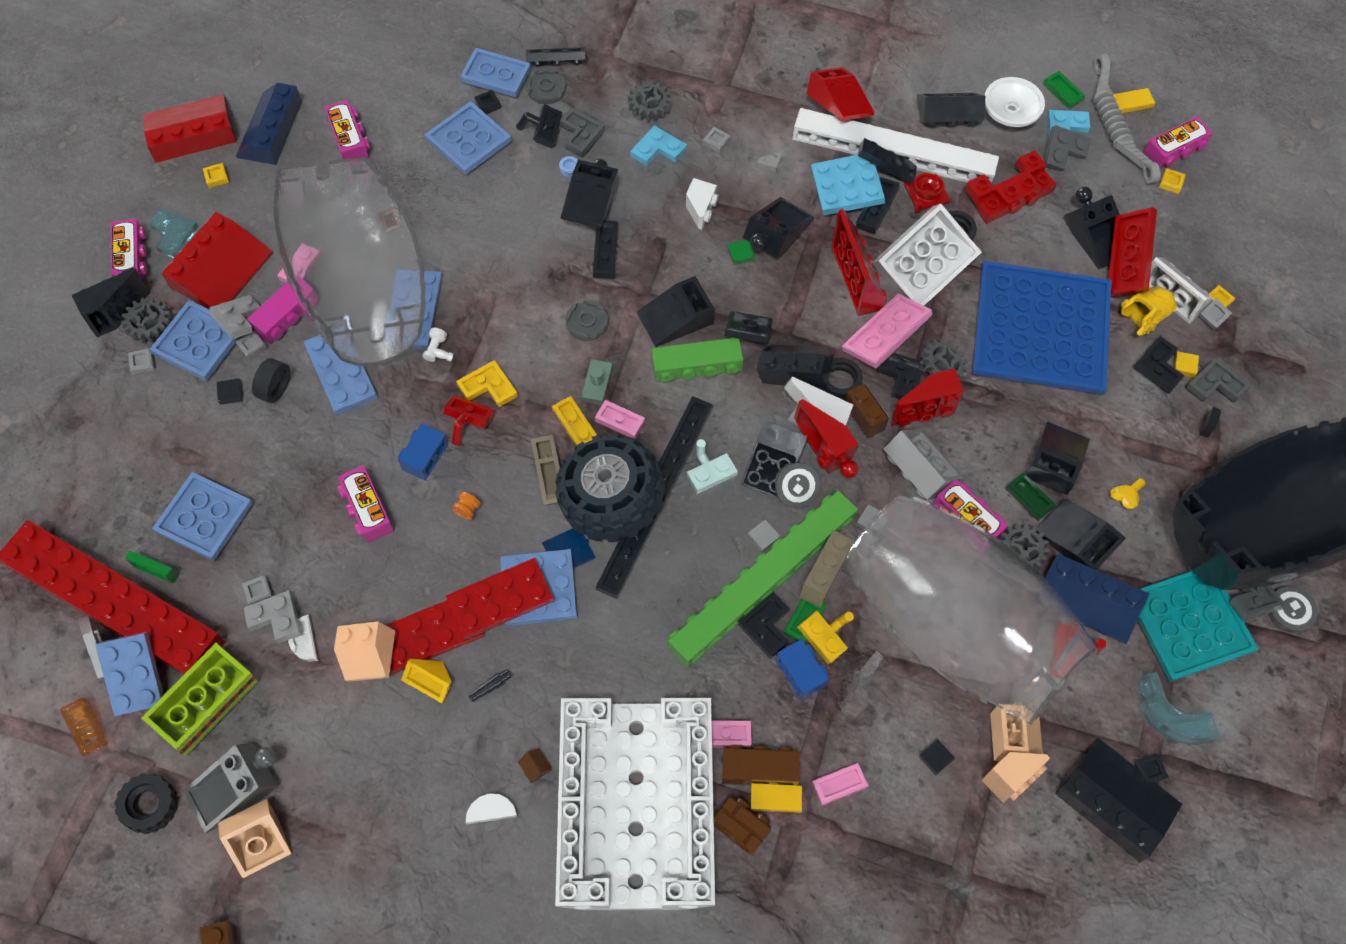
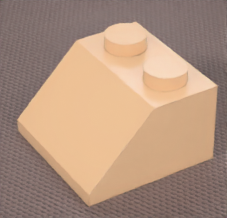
M379 621L337 627L334 651L345 681L389 678L395 630Z
M268 799L218 823L220 840L242 878L292 854L280 822Z

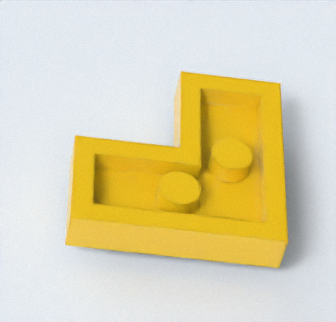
M495 360L456 381L457 386L469 401L488 391L497 406L501 407L518 397L517 391Z

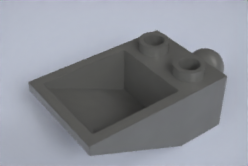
M255 744L234 745L183 790L205 833H209L219 827V822L258 803L278 786L268 769L276 761V753L273 749L264 747L258 750Z

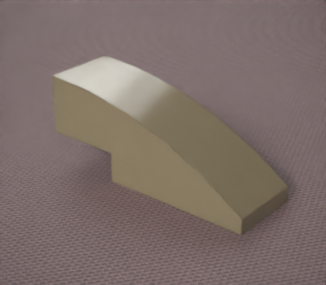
M553 435L532 438L531 445L543 505L558 503L555 493L557 491L555 480L560 466Z

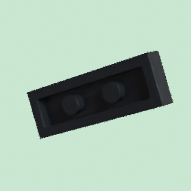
M585 47L526 49V62H531L533 65L542 64V61L560 64L563 60H570L571 63H580L582 60H586Z
M866 138L862 140L858 152L859 157L910 184L914 181L917 166L911 161L901 158L893 151H888L874 141Z
M880 177L879 180L885 197V204L864 207L856 221V228L876 233L899 190V182Z
M604 220L602 228H596L593 278L614 279L618 221Z

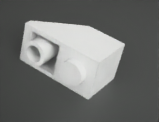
M693 178L686 193V208L698 229L702 230L705 222L709 223L712 215L711 208L717 205L719 195L716 194L717 185Z

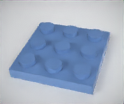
M471 101L424 134L425 139L465 175L512 141L511 136Z
M188 300L149 350L153 355L207 381L235 345V341L240 337L231 339L210 315L209 309Z
M192 472L152 530L189 550L215 561L253 502L232 490Z
M571 549L500 556L501 572L535 558L554 599L552 603L506 622V627L577 619Z

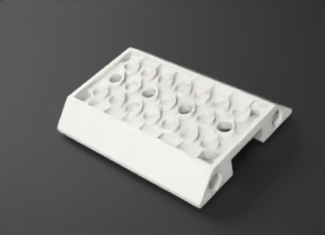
M561 698L556 907L578 910H689L715 906L711 698H661V704H612L611 698ZM638 723L643 726L644 730L639 735H633L629 731L630 726ZM638 772L643 776L644 779L641 784L633 785L630 783L629 776L632 773ZM633 823L641 824L643 827L642 834L632 836L628 831L630 825ZM633 875L640 876L643 879L642 887L639 889L630 888L628 885L629 878Z

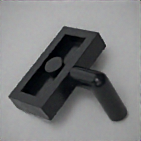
M544 104L541 107L539 117L525 112L517 123L516 128L523 130L528 122L535 124L536 129L533 140L551 148L555 142L562 112Z

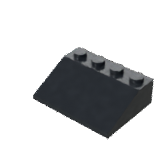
M1100 738L1096 740L1056 793L1060 799L1139 863L1151 856L1182 806L1180 801L1157 783L1148 782L1138 768Z

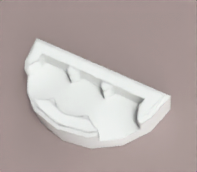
M309 614L298 619L302 635L289 639L288 643L293 653L300 659L308 662L318 661Z
M486 794L477 798L470 805L466 814V824L517 817L514 805L508 798L500 794Z

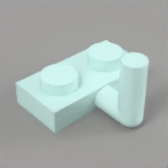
M702 439L698 440L696 444V456L702 465L687 471V477L697 494L738 474L727 453L710 461L705 453L706 442Z

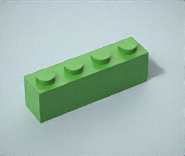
M737 338L652 348L655 382H670L675 379L689 380L699 376L712 377L716 374H735L738 371H742L743 356L740 341Z

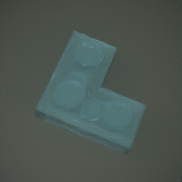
M161 208L149 223L151 229L164 233V236L156 246L157 251L173 258L185 247L199 227L196 221Z

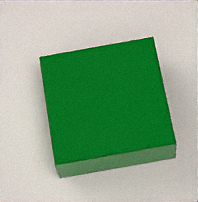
M742 240L728 244L727 248L733 265L754 260V254L749 241Z

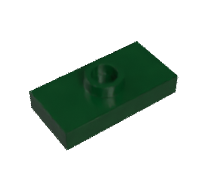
M1024 472L1005 488L1038 521L1056 506Z

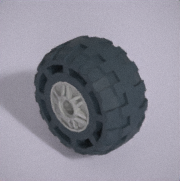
M612 433L609 434V437H603L601 434L593 436L591 441L587 443L582 441L576 445L575 451L572 454L568 453L561 463L562 468L557 472L555 480L557 485V491H555L557 502L572 528L579 534L586 535L591 540L602 541L605 539L608 543L620 542V538L627 536L630 539L637 536L638 531L642 528L647 529L654 521V515H658V512H660L663 506V494H665L662 471L651 450L648 447L645 448L640 441L632 437L624 438L623 435Z

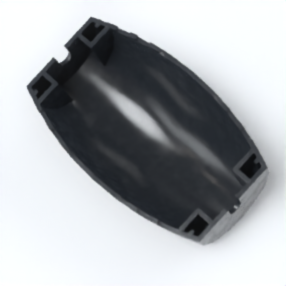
M1346 417L1342 418L1340 422L1329 423L1328 420L1322 421L1315 427L1308 428L1305 425L1262 440L1220 463L1216 470L1206 473L1197 485L1191 486L1176 502L1173 513L1174 536L1183 558L1203 582L1220 590L1251 589L1304 577L1346 559Z

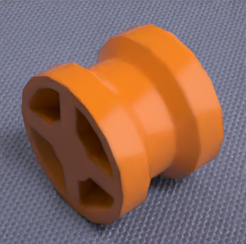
M461 492L458 496L459 501L454 503L451 509L458 516L471 520L474 516V510L479 508L481 502L475 496L467 492Z

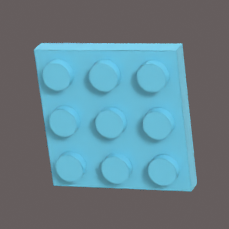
M858 155L811 164L823 216L838 213L839 209L850 211L885 204V197L876 166Z

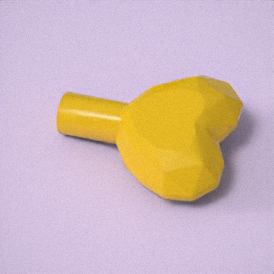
M1139 478L1131 486L1121 485L1113 487L1110 495L1114 500L1121 502L1127 509H1134L1138 506L1140 499L1138 491L1146 483L1143 479Z

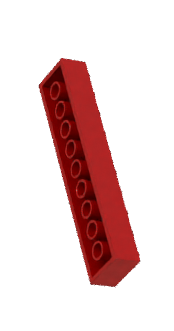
M28 519L0 551V562L6 568L83 615L88 616L91 620L119 637L148 632L154 658L182 675L215 643L220 647H223L226 643L217 632Z

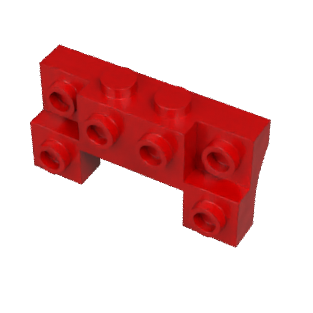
M1035 150L1018 158L1015 166L1021 172L1020 174L1001 183L993 185L985 174L967 182L965 191L975 203L980 217L986 224L1009 213H1015L1021 207L1032 205L1038 199L1054 192L1057 184L1045 171L1047 164Z

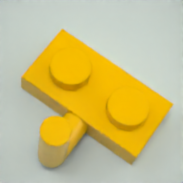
M815 611L797 628L825 662L830 664L848 648L836 632L842 626L852 621L854 615L852 612H846L829 625L819 612Z

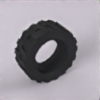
M149 773V775L139 774L137 777L134 776L130 778V781L125 782L122 785V789L117 793V799L114 804L116 806L115 814L119 817L120 823L136 833H155L159 829L165 828L167 823L174 818L173 815L178 808L176 790L171 787L172 785L155 774ZM146 791L156 793L159 798L157 810L149 816L138 815L134 810L136 798Z

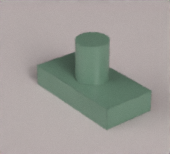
M591 359L581 401L599 405L604 403L613 363Z

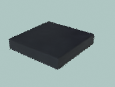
M730 311L724 336L768 344L773 319Z

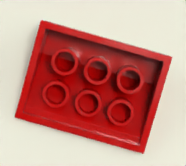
M224 94L143 114L145 139L155 163L236 143Z
M839 209L831 248L858 316L879 312L887 300L886 292L880 287L879 275L877 271L874 272L872 257L866 252L864 238L860 237L858 229L843 209Z
M215 211L161 274L169 288L210 309L212 306L234 300L270 258L273 251L233 220Z

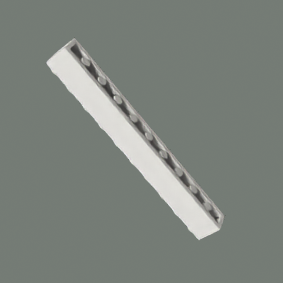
M800 108L792 139L858 155L860 143L866 138L876 142L888 151H893L901 158L911 161L917 166L916 170L933 173L963 182H968L985 174L992 183L999 156L990 153H983L852 120L844 122L838 120L836 116Z

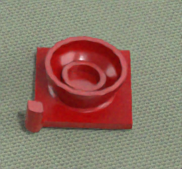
M922 173L911 184L908 182L903 183L915 206V213H920L921 210L938 204L943 205L951 202L944 188V181L937 174Z

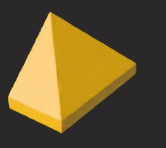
M409 659L401 681L440 703L445 701L451 685V679L443 661Z

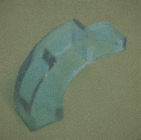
M1157 672L1149 673L1140 680V691L1146 697V700L1139 705V708L1147 722L1159 734L1174 742L1187 745L1210 743L1220 736L1212 712L1187 715L1176 710L1168 702Z

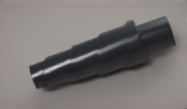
M507 670L500 674L496 673L468 695L470 700L474 702L478 698L500 688L511 676Z

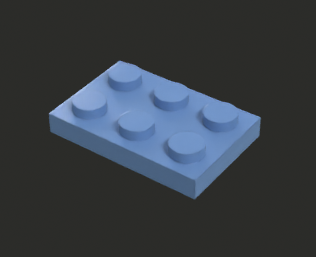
M475 48L460 78L463 83L517 98L531 70V63Z
M148 632L95 644L114 716L149 709L164 695Z

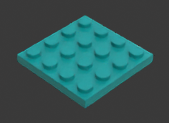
M1193 571L1141 588V590L1150 594L1138 622L1170 683L1259 650L1241 616L1230 604L1231 598L1228 592L1207 585Z

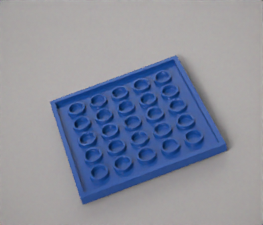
M983 261L972 374L1104 395L1107 391L1111 280Z

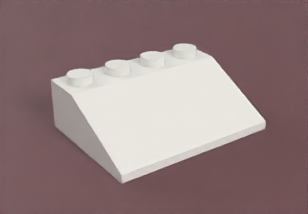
M938 204L928 210L873 261V266L903 296L924 306L982 252L944 206Z

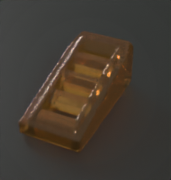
M82 697L60 709L82 756H86L107 745L93 708L87 699ZM85 718H88L87 721H85V722H83V723H81V724H79V725L76 724L77 722H79V721H81V720H83V719H85ZM90 727L93 728L92 730H90V731H88V732H86V733H84V734H82V735L80 734V732H82V731H84V730H86V729H88V728H90ZM95 735L97 736V739L84 744L85 740Z

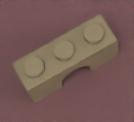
M833 530L804 582L799 598L821 608L838 572L841 571L855 540Z

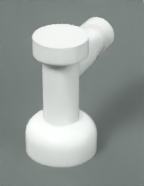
M431 328L429 332L431 341L422 357L430 362H434L436 357L452 362L454 353L438 349L439 343L446 340L447 333L439 328Z

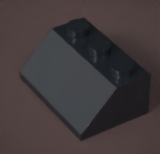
M979 93L917 94L920 120L926 122L927 126H936L938 122H946V125H958V121H966L967 125H976L978 121H984L986 96Z
M771 344L761 350L756 369L764 384L786 385L794 377L814 387L826 388L836 350L835 348Z

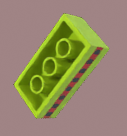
M215 643L142 716V719L186 757L258 681L251 672Z

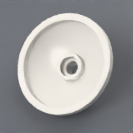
M1005 77L991 83L985 92L986 111L994 120L1006 126L1024 127L1031 125L1041 117L1044 111L1045 100L1042 92L1033 83L1022 78Z

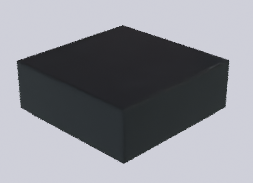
M493 90L474 97L478 108L485 114L501 109V103Z
M239 378L216 382L217 399L220 405L242 401L241 381Z
M1213 407L1204 419L1199 435L1206 438L1210 436L1217 426L1221 414L1220 409Z
M936 740L919 755V758L935 776L955 759L939 740Z
M1159 754L1133 762L1148 782H1158L1169 777Z

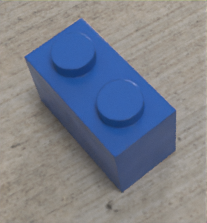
M421 423L418 430H414L411 434L407 447L403 448L399 453L398 461L401 469L426 481L448 446L446 434Z
M803 639L778 652L775 659L801 701L825 688L829 680L826 668L822 664L819 665L814 658V650L809 644L806 645Z

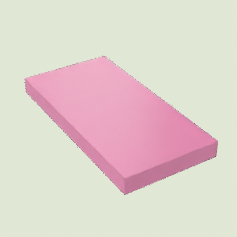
M898 293L842 345V349L849 355L877 368L932 316V309Z

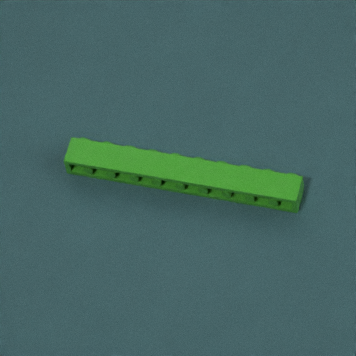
M839 491L834 495H827L822 500L821 506L817 510L814 508L810 510L800 525L798 523L794 524L784 539L780 537L774 542L771 547L772 549L767 554L765 552L760 554L755 560L756 564L750 569L748 567L743 569L738 575L739 579L733 584L731 582L726 584L721 590L722 594L716 599L714 597L709 599L704 605V610L699 614H692L686 621L687 625L681 630L679 628L674 630L668 637V649L688 669L738 624V621L820 551L827 543L833 530L840 533L856 518L858 508Z

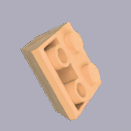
M1000 702L990 714L994 761H1001L1009 752L1043 754L1039 716L1025 705Z
M1009 752L982 781L1003 803L1009 797L1014 801L1047 769L1044 764L1050 757L1047 754Z

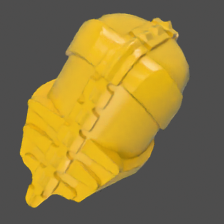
M1161 286L1149 287V291L1138 293L1131 299L1124 300L1121 304V314L1130 317L1140 327L1136 333L1138 336L1149 334L1151 331L1154 332L1157 324L1177 309L1174 295ZM1137 302H1141L1143 308L1137 306Z

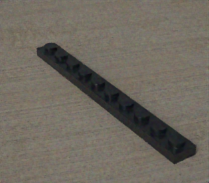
M694 396L691 397L658 462L665 483L663 506L658 515H654V521L647 529L642 528L638 531L637 536L630 539L628 536L620 538V542L617 543L596 585L597 591L618 599L713 408V404Z

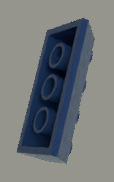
M276 83L262 93L236 154L237 158L272 165L277 164L302 103L297 86Z
M1057 554L1047 573L1035 604L1127 645L1146 606L1150 593Z

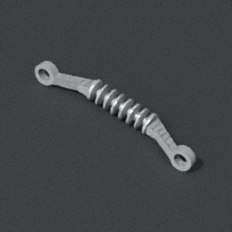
M1106 53L1098 54L1094 59V69L1100 76L1093 101L1096 104L1097 110H1099L1103 123H1105V128L1108 129L1107 133L1110 135L1115 149L1120 150L1143 168L1144 181L1147 184L1156 183L1160 179L1159 165L1151 161L1136 148L1133 141L1134 138L1130 134L1119 105L1116 103L1115 97H1113L1114 94L1108 86L1110 58Z

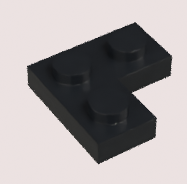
M1161 336L1133 367L1169 394L1185 376L1167 363L1178 348Z
M893 352L877 367L876 372L897 378L892 397L901 399L919 385L925 365H921L920 360Z
M773 592L738 621V626L771 659L788 645L789 641L778 631L774 624L783 618L790 609Z

